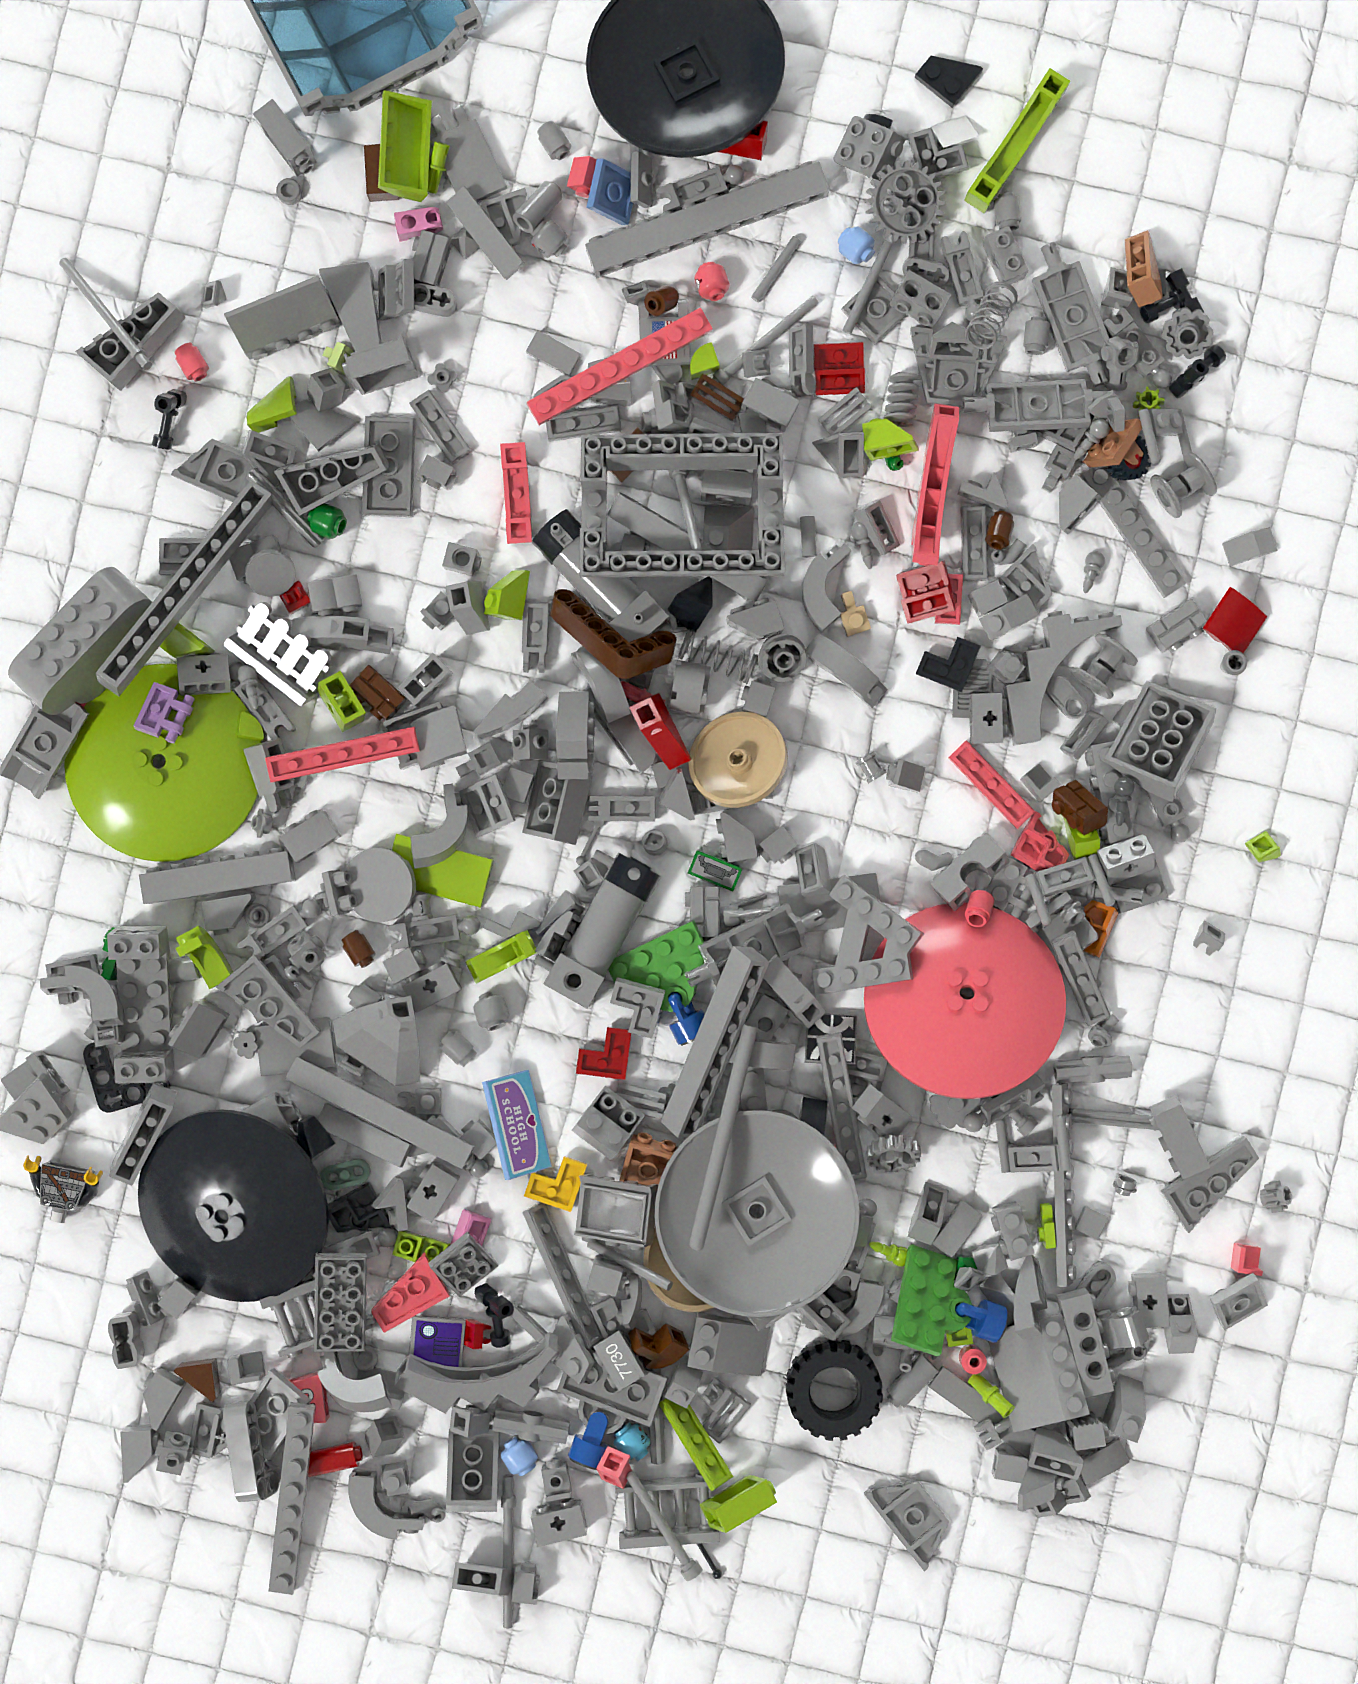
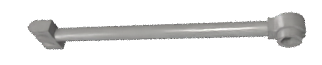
M1145 1344L1137 1346L1141 1347V1353L1138 1355L1134 1354V1350L1137 1347L1123 1349L1121 1353L1107 1360L1108 1367L1114 1369L1126 1361L1144 1359L1147 1354V1347L1144 1346ZM1098 1366L1094 1367L1093 1369H1091V1370H1089V1371H1094V1370H1096V1369L1098 1368ZM1009 1416L994 1425L987 1418L975 1425L974 1429L976 1432L986 1429V1431L979 1435L981 1441H985L991 1437L990 1440L983 1444L985 1449L989 1450L1002 1443L998 1434L1010 1428L1011 1423Z

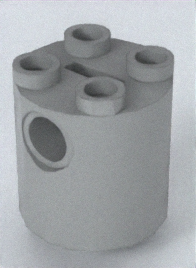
M277 1092L240 1111L271 1122L293 1139L298 1137V1120L301 1118L299 1109L292 1100L286 1103L284 1098Z

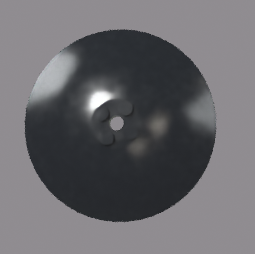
M611 0L594 25L586 54V73L591 96L607 124L623 139L642 150L657 155L677 158L698 157L719 152L741 141L762 123L776 102L785 71V48L782 33L773 12L764 0ZM689 67L693 69L692 75L682 76L680 71L683 68Z
M223 1109L209 1110L187 1116L168 1128L156 1140L141 1168L138 1181V1207L144 1230L151 1245L174 1274L205 1294L236 1302H255L269 1296H278L297 1285L314 1267L316 1253H322L329 1224L328 1202L322 1180L302 1147L292 1137L271 1122L249 1113ZM224 1210L228 1214V1220L222 1219L218 1211Z

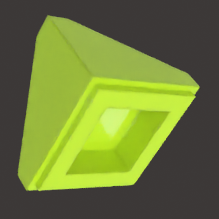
M1267 831L1245 842L1246 847L1259 863L1281 856L1279 846Z

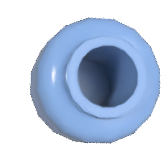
M859 226L848 227L838 239L839 252L853 264H860L863 261L868 262L875 253L873 249L875 240Z
M515 1436L503 1444L505 1449L501 1452L500 1456L511 1474L523 1476L536 1467L535 1462L538 1459V1455L529 1441L517 1439Z

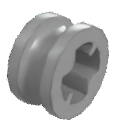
M444 948L445 955L440 957V960L460 968V960L464 959L465 956Z

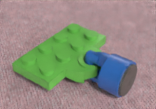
M694 920L615 957L608 969L614 983L616 978L619 977L665 990L661 1010L676 1013L678 1020L671 1023L669 1028L677 1044L681 1046L694 1041L705 1015L702 1009L696 1011L691 1002L696 994L697 984L691 987L687 982L689 978L685 977V972L704 964V959L697 946L704 943V940Z
M913 1244L908 1247L891 1341L939 1356L942 1353L944 1335L957 1333L964 1327L971 1329L972 1335L993 1343L999 1341L1005 1333L1009 1315L1005 1306L985 1299L977 1307L973 1306L969 1295L964 1290L954 1286L957 1259Z

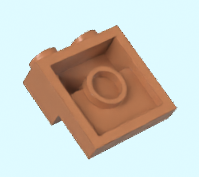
M640 1132L638 1135L633 1134L619 1181L634 1180L638 1181V1184L647 1186L654 1183L659 1184L668 1161L678 1148L676 1143L671 1140H663L662 1142L653 1140L652 1136L645 1132Z

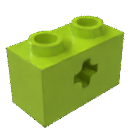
M341 671L318 682L317 692L342 733L364 721L366 712Z

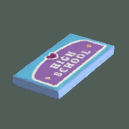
M529 1070L482 1082L505 1180H511L552 1167Z

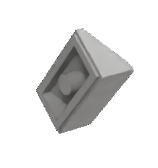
M813 843L796 850L795 857L801 895L804 897L830 893L832 888L825 849L817 843Z
M823 1293L810 1303L798 1308L830 1341L836 1340L851 1322Z

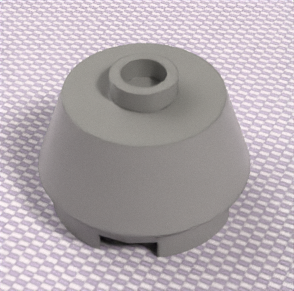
M775 634L768 637L763 642L758 655V664L762 673L769 679L777 682L792 681L793 677L798 675L801 670H804L807 661V652L804 644L800 639L789 634Z

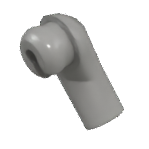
M1016 538L1010 548L993 550L991 553L992 562L997 565L1013 564L1027 545Z
M431 1499L410 1503L407 1506L410 1516L423 1514L436 1523L443 1521L445 1518L443 1508Z

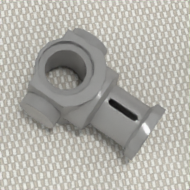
M1118 336L1104 341L1101 356L1104 361H1107L1106 367L1109 369L1108 382L1105 383L1107 389L1114 391L1126 390L1128 386L1126 373L1137 362V356L1140 352L1137 342H1130L1128 339H1122Z

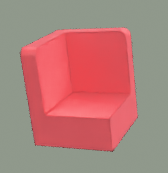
M1234 1243L1231 1268L1238 1273H1254L1255 1275L1262 1276L1263 1271L1258 1268L1261 1248Z

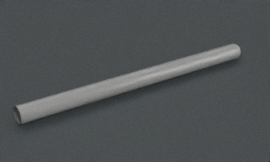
M742 1026L689 1241V1246L693 1250H702L705 1245L758 1029L752 1026Z

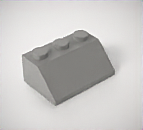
M539 761L522 833L576 845L593 772L589 771L588 779H558L556 763Z

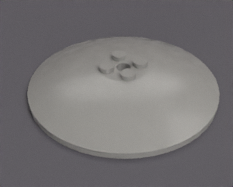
M749 1110L737 1112L705 1245L702 1250H693L689 1246V1241L720 1117L701 1126L681 1143L668 1161L661 1176L655 1200V1226L663 1256L677 1279L691 1293L719 1310L747 1317H766L798 1309L816 1299L834 1283L848 1263L854 1249L859 1227V1201L851 1172L834 1145L807 1123L792 1116L772 1111ZM760 1204L764 1208V1214L760 1218H753L750 1215L749 1209L752 1205Z

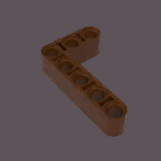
M558 589L554 592L550 612L552 619L616 677L622 679L632 678L669 664L672 661L677 637L672 632L662 630L628 642L575 593L567 589Z

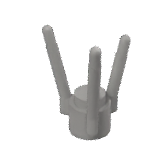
M763 894L739 903H731L730 907H723L725 927H732L733 929L741 925V923H745V916L771 912L772 907L751 910L741 908L767 898V895Z

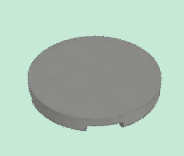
M376 847L357 854L347 867L346 871L351 872L352 884L344 886L345 895L354 894L356 896L358 906L353 908V910L359 916L372 922H387L397 919L405 913L416 892L415 875L407 860H404L398 853L389 848Z

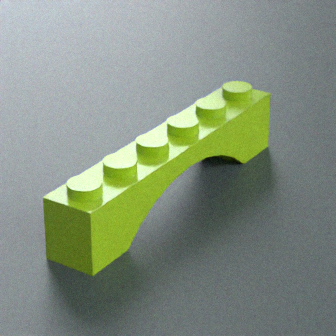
M1048 69L1010 131L969 188L964 199L965 202L982 213H986L1066 92L1070 80L1053 69Z

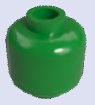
M323 503L311 509L308 514L311 531L322 537L334 539L342 535L346 528L347 519L344 517V512L332 505Z

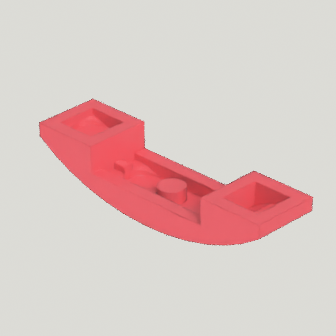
M525 442L500 444L504 483L507 544L531 543L532 525Z

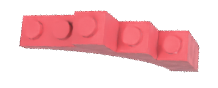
M934 403L923 456V471L918 490L917 510L911 545H913L912 562L923 566L938 565L945 495L959 423V407Z

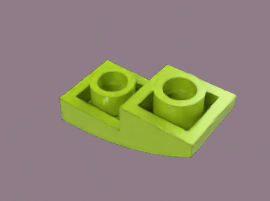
M399 1231L392 1255L416 1262L425 1252L431 1261L448 1248L450 1243L407 1231Z

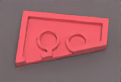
M425 1252L372 1308L371 1313L384 1333L450 1297V1292L442 1279L430 1268L428 1264L430 1260Z

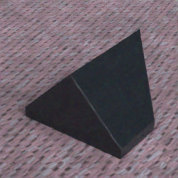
M707 576L676 594L667 609L687 630L690 629L696 633L713 607L712 578Z
M309 1115L298 1121L297 1143L313 1163L336 1143L314 1115Z

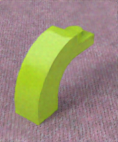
M196 926L176 937L180 945L175 948L180 957L188 956L193 961L209 989L219 985L234 972L217 943L201 926Z
M528 930L467 960L465 963L477 984L537 953L535 952L536 946Z

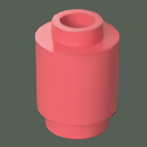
M191 342L179 346L174 351L176 355L175 360L188 380L197 382L207 376L206 372L209 370V366L198 348L193 346Z
M976 890L970 894L965 917L971 926L982 927L989 921L994 905V898L990 893L984 890Z
M969 1344L964 1346L959 1352V1362L967 1373L979 1374L985 1369L987 1364L986 1356L978 1346ZM972 1358H977L975 1362L970 1363Z

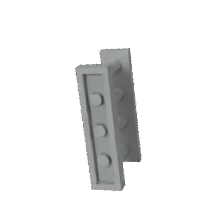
M315 1278L300 1282L278 1296H269L259 1300L262 1309L270 1307L271 1311L274 1310L286 1346L282 1347L278 1352L279 1357L287 1355L288 1358L297 1356L302 1353L301 1349L314 1345V1316L307 1298L309 1297L308 1293L315 1291ZM293 1298L295 1302H298L310 1338L299 1342L295 1341L283 1307L285 1306V1301ZM373 1315L366 1316L365 1331L373 1327L372 1323L376 1321Z
M700 1472L692 1477L640 1480L646 1491H649V1495L659 1511V1490L674 1489L676 1525L671 1530L681 1545L720 1542V1531L709 1526L701 1507V1523L699 1526L689 1527L686 1524L684 1489L699 1488L700 1503L709 1499V1487ZM627 1481L624 1489L615 1486V1494L624 1493L626 1529H624V1532H619V1549L669 1546L652 1518L649 1530L639 1531L636 1528L635 1491L630 1483Z

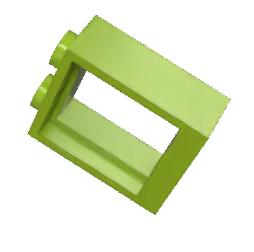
M748 1475L699 1505L709 1526L727 1533L776 1504L777 1500L774 1496L776 1490L769 1480Z

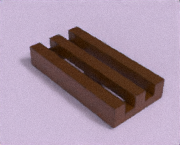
M706 374L700 376L690 394L691 397L730 421H734L735 415L739 412L744 400L743 397ZM704 381L736 401L735 404L704 386ZM699 390L731 408L730 413L698 394Z

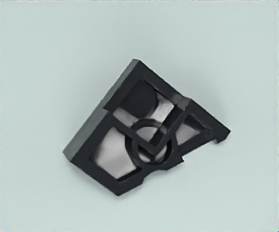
M370 1182L328 1204L329 1220L337 1233L349 1232L353 1229L369 1231V1228L393 1227L389 1223L385 1208L375 1209L372 1207L378 1195Z

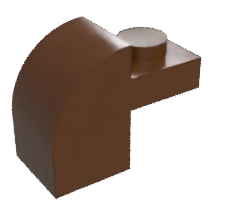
M667 1323L654 1335H650L637 1328L632 1329L628 1333L633 1352L638 1356H642L644 1365L647 1368L660 1369L676 1363L690 1350L683 1331Z

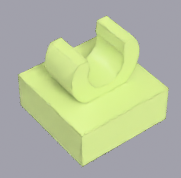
M337 342L334 349L326 347L322 356L329 358L327 365L339 374L345 375L342 363L346 362L344 354H347L349 357L351 356L350 353L354 351L345 344Z

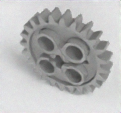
M906 160L901 167L899 161H896L893 169L888 164L884 167L885 173L882 171L876 173L879 180L872 179L870 181L874 188L867 189L866 193L872 197L865 200L864 203L871 205V208L865 211V213L873 214L874 217L869 223L877 222L878 226L875 232L883 229V239L892 235L891 242L895 243L900 237L901 244L904 245L909 237L910 242L913 244L917 242V236L923 240L926 238L925 232L928 234L934 232L931 225L938 226L940 224L936 217L944 215V212L939 210V207L945 205L946 202L939 200V197L945 194V191L937 190V187L941 185V181L935 183L932 181L936 174L933 173L928 176L926 174L927 166L919 170V162L914 163L910 167L909 160ZM897 179H902L905 182V191L897 188ZM887 189H889L893 195H889L887 193ZM918 192L926 196L927 201L925 205L918 202ZM903 198H907V199H908V200H907V205H909V206H907V207H903V206H902L903 203H904V201L902 200ZM885 200L892 203V213L884 209L883 204ZM917 210H921L923 212V216L920 215V213ZM905 214L913 217V226H908L905 223Z

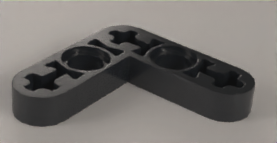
M95 1042L88 1044L84 1048L83 1057L99 1109L103 1112L111 1113L143 1103L146 1098L145 1088L152 1086L153 1083H145V1087L142 1083H129L119 1086L118 1083H115V1072L108 1048L106 1046L95 1047L96 1050H101L102 1053L98 1056L99 1063L105 1062L106 1066L94 1069L93 1065L98 1064L96 1057L90 1056V1052L94 1051ZM100 1070H104L109 1074V1081L106 1084H100L97 1081L96 1076ZM167 1080L166 1083H163V1086L170 1089V1082ZM136 1087L139 1089L140 1098L137 1101H132L128 1098L127 1092L129 1088ZM107 1094H109L110 1098L120 1095L122 1097V1100L112 1104L113 1108L109 1104L105 1105L104 1100L108 1099Z

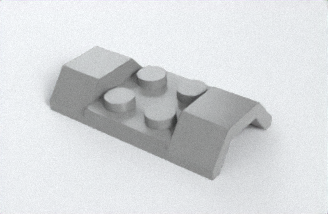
M75 702L62 713L49 715L36 704L2 762L0 776L14 780L30 790L35 798L41 799L50 781L57 774L79 736L78 733L89 716L87 710Z

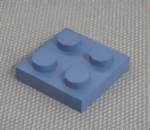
M604 158L597 159L586 208L620 225H629L633 203L630 201L631 173Z

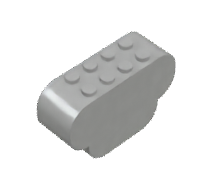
M106 567L98 571L17 654L9 666V678L49 715L62 713L75 702L87 703L95 699L106 689V687L98 682L96 672L151 605L152 601L117 568Z

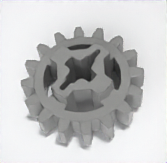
M889 1135L887 1139L879 1137V1141L873 1140L871 1141L872 1145H867V1162H869L870 1167H876L877 1171L885 1169V1172L895 1173L899 1169L906 1171L909 1166L915 1167V1163L920 1162L921 1147L918 1145L917 1140L912 1141V1137L903 1139V1135Z

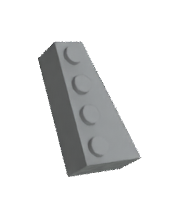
M158 292L135 308L130 316L124 320L120 319L118 322L138 347H142L146 351V357L150 359L186 317ZM112 329L103 335L100 333L93 338L92 343L85 348L82 346L75 351L120 391L142 368L138 362L133 361L130 356L131 353Z
M379 444L280 467L274 472L300 516L387 470L390 464Z

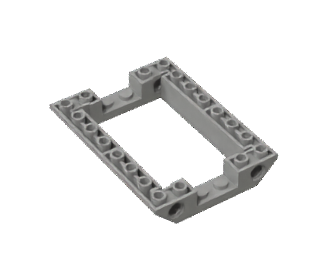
M783 433L581 435L580 577L785 576ZM757 469L758 550L607 551V471Z

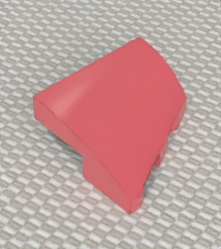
M1035 811L1019 836L1010 855L1038 872L1066 863L1069 853L1063 845L1058 843L1052 830L1048 831L1039 819L1042 817L1041 814Z

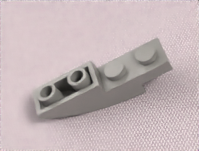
M308 616L293 618L291 635L296 637L301 633L308 634L311 638L310 646L339 651L341 646L390 654L394 628L370 624V619L357 617Z

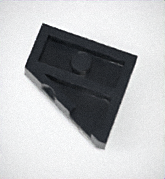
M931 55L915 74L914 78L953 108L979 77L983 68L978 65Z

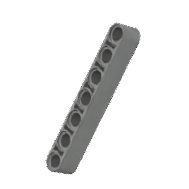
M621 492L618 493L607 513L610 518L666 551H692L687 530ZM699 538L702 551L719 550ZM710 576L754 602L757 601L768 582L765 576Z

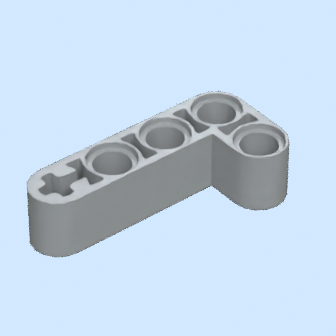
M252 1401L227 1403L223 1408V1421L235 1497L238 1502L265 1500L278 1491L279 1476L275 1470H265L255 1404Z

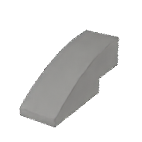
M1033 1254L1025 1257L1016 1283L1014 1296L1015 1331L1022 1339L1042 1335L1038 1311L1047 1309L1040 1264Z

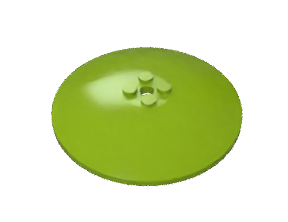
M176 664L145 665L120 696L106 688L98 697L87 702L84 706L89 716L64 760L65 779L72 803L86 826L105 844L123 854L141 860L154 862L182 861L197 857L218 847L229 839L247 819L258 798V792L243 749L259 744L261 741L237 737L241 711L251 713L232 690L226 693L190 695L194 698L191 706L193 710L190 716L186 717L182 726L184 730L181 736L177 737L174 744L165 740L169 732L162 729L159 738L135 730L134 724L154 682L177 690L179 693L177 701L182 702L185 697L180 696ZM172 709L167 720L173 722L177 711ZM162 754L165 757L166 763L162 768L157 769L153 765V759L156 755Z

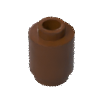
M668 285L659 287L647 293L644 299L645 307L651 315L660 316L677 306L679 293L674 287Z
M996 511L991 516L985 537L986 543L991 548L1001 550L1009 546L1014 528L1012 514L1006 511Z
M355 930L341 939L344 944L342 948L354 967L360 965L361 968H365L374 962L373 957L376 953L364 934H360L358 930Z

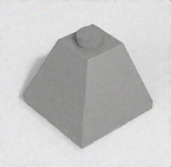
M705 505L703 540L719 550H752L754 507Z

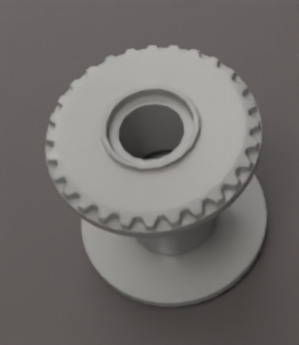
M1193 452L1185 455L1187 470L1170 481L1166 482L1157 474L1153 475L1150 479L1156 498L1168 514L1174 518L1182 516L1180 501L1190 497L1198 489H1201L1209 496H1213L1217 492V485L1209 468Z
M1098 633L1095 636V640L1103 647L1101 652L1092 660L1087 671L1073 667L1071 673L1092 692L1106 699H1111L1114 694L1106 686L1108 680L1122 662L1136 666L1138 659L1131 651L1113 638Z

